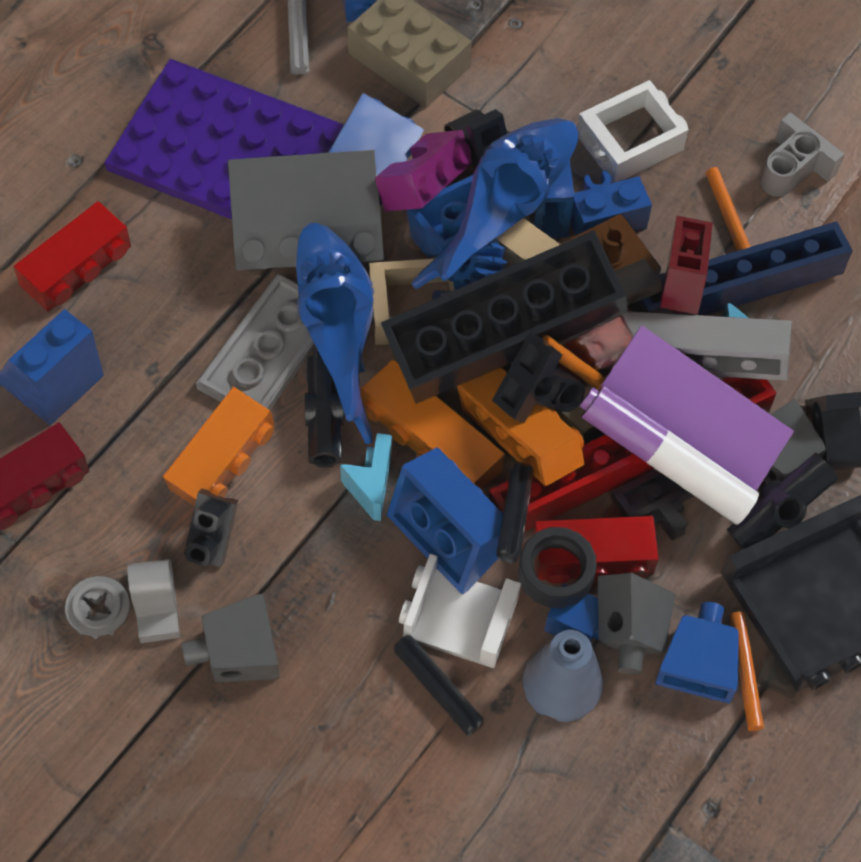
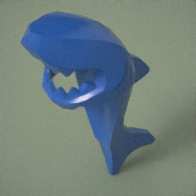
M562 118L533 122L491 143L485 150L474 172L467 206L452 223L455 228L460 227L458 233L447 248L413 280L412 286L415 289L420 288L439 276L443 281L448 280L479 249L543 205L550 188L566 168L576 148L578 130L574 122Z
M311 222L303 228L298 241L296 260L298 281L297 311L334 380L346 420L348 422L353 420L365 444H370L373 442V436L361 395L359 373L365 372L362 352L373 318V283L367 271L347 243L329 227Z

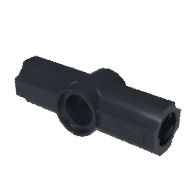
M316 352L314 355L308 356L307 363L308 392L305 393V426L308 427L309 464L317 465L319 468H328L341 463V426H344V413L334 380L319 352Z
M815 452L782 482L773 481L766 484L759 493L758 502L744 520L738 525L733 523L726 530L742 549H745L773 536L783 527L790 528L795 526L805 518L807 506L838 480V476L824 459Z

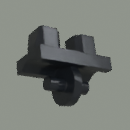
M203 488L198 491L184 552L185 558L188 561L202 566L212 564L221 567L224 564L239 500L219 497Z

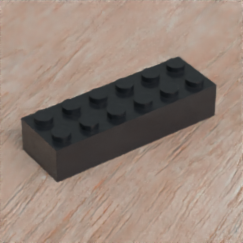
M595 230L385 320L381 322V325L412 397L417 404L512 363L529 333L541 338L548 335L556 342H560L627 313V298Z

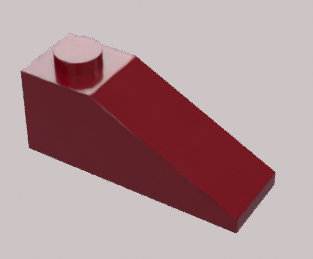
M676 216L662 290L661 308L669 309L677 314L691 313L698 315L708 272L713 222Z

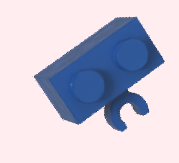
M605 170L601 174L602 184L596 185L592 183L590 176L586 175L583 183L584 191L574 193L575 199L570 224L575 236L619 214H622L634 232L647 229L652 203L640 176L611 183V175Z

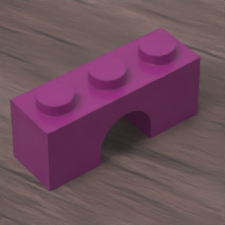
M463 130L425 134L410 147L412 160L391 163L375 177L385 211L423 208L472 163L471 150L466 143Z

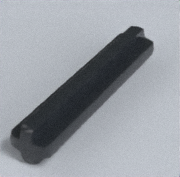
M522 462L515 463L510 473L496 552L497 558L500 561H507L509 564L515 563L521 553L534 474L533 467L530 464L524 465Z
M411 635L402 637L394 645V652L466 735L470 736L478 731L483 725V717Z

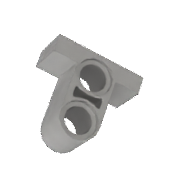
M790 112L780 122L775 141L780 146L767 159L761 178L762 189L771 196H785L813 171L829 182L837 175L844 153Z
M171 559L128 565L129 590L137 617L140 643L180 638Z

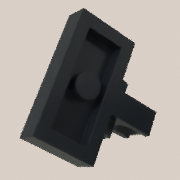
M655 469L612 491L611 500L623 517L653 516L654 526L661 524L662 529L672 541L686 534L685 529L688 523L681 515V512L684 511L682 502L694 497V495Z

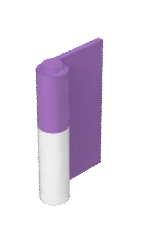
M642 325L638 328L599 389L596 390L592 387L579 405L584 410L581 418L736 525L744 520L759 497V493L756 490L794 432L791 428Z

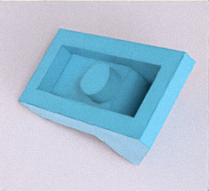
M379 433L376 435L375 447H367L365 467L347 464L340 465L342 483L370 517L377 521L382 519L392 454V435Z

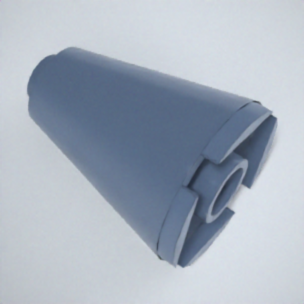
M565 630L557 634L532 655L524 670L523 689L527 701L537 713L542 716L546 715L555 718L560 722L574 721L586 716L594 710L603 692V674L591 642L583 633L576 630Z

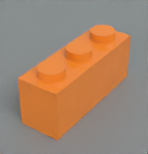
M233 386L163 475L168 488L194 507L197 493L201 488L209 490L212 494L219 497H225L228 491V484L235 475L240 476L246 471L251 462L250 456L258 445L264 446L274 432L273 426L275 425L271 411Z

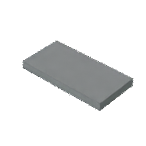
M277 273L196 382L198 390L221 402L234 386L271 410L316 347L297 311L298 283Z

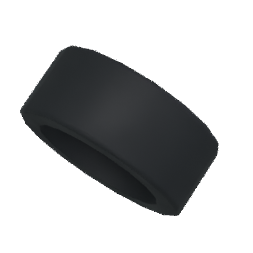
M549 527L536 532L526 541L520 554L519 581L524 592L534 602L548 608H566L577 604L588 594L596 573V555L591 544L580 533L565 527ZM550 548L563 549L572 553L581 564V573L578 580L566 587H552L543 583L536 577L534 572L536 556L541 551Z

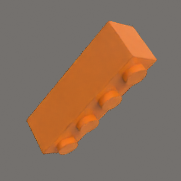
M393 359L361 387V395L368 418L374 422L380 421L389 429L390 435L398 444L409 446L416 452L417 457L438 447L481 490L503 471L505 453L441 399L433 396L417 404L415 403L399 364Z
M501 367L457 386L462 410L518 462H522L524 465L530 464L534 469L533 476L545 487L585 465L582 447H584L582 435L574 426L569 427L562 421L554 409L535 404L527 420L521 422L514 420L492 401L507 374Z

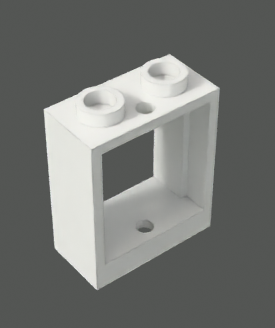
M650 80L579 113L577 125L578 138L602 170H606L611 175L612 183L625 180L684 151L689 131L685 119L675 113L669 105L666 95L661 90H657ZM645 107L664 133L624 152L605 125Z

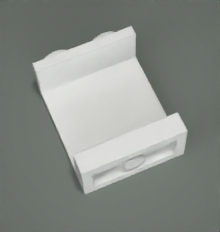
M430 554L426 566L419 565L415 572L412 588L417 590L413 601L406 600L400 613L399 623L404 624L403 637L411 635L418 644L495 668L519 598L521 583L506 578L501 590L476 582L468 592L461 595L437 569V556Z

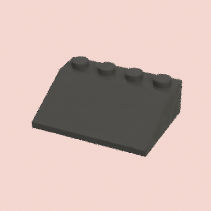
M374 150L228 160L236 271L295 267L300 234L303 228L311 222L329 227L347 243L360 262L384 260L379 194L375 181L377 173Z

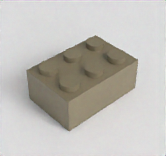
M378 0L348 26V54L425 109L470 68L472 41L413 0Z

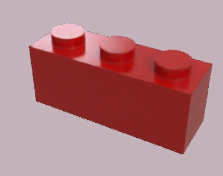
M97 201L13 266L19 285L49 312L55 306L65 303L72 293L83 284L93 281L107 265L121 259L131 247L127 226Z
M653 516L535 522L533 535L549 527H565L580 533L591 544L596 555V573L593 582H598V576L633 573L642 578L654 575L659 558ZM550 548L541 551L535 558L536 577L540 580L559 584L570 579L579 578L581 564L568 551Z

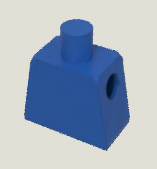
M702 602L698 618L688 615L682 616L658 672L655 685L730 704L738 685L739 632L735 627L721 624L724 613L723 606L714 602Z

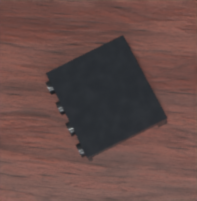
M861 495L728 557L721 570V574L795 692L808 686L811 690H816L830 682L833 678L832 674L841 670L848 674L861 667Z

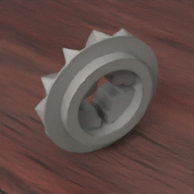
M104 576L90 577L79 582L70 591L65 603V613L69 624L80 635H88L94 639L106 634L113 636L117 628L125 625L126 617L129 610H131L129 597L124 587L116 580ZM106 599L104 605L110 615L98 612L94 617H91L92 611L87 602L98 605L102 600Z

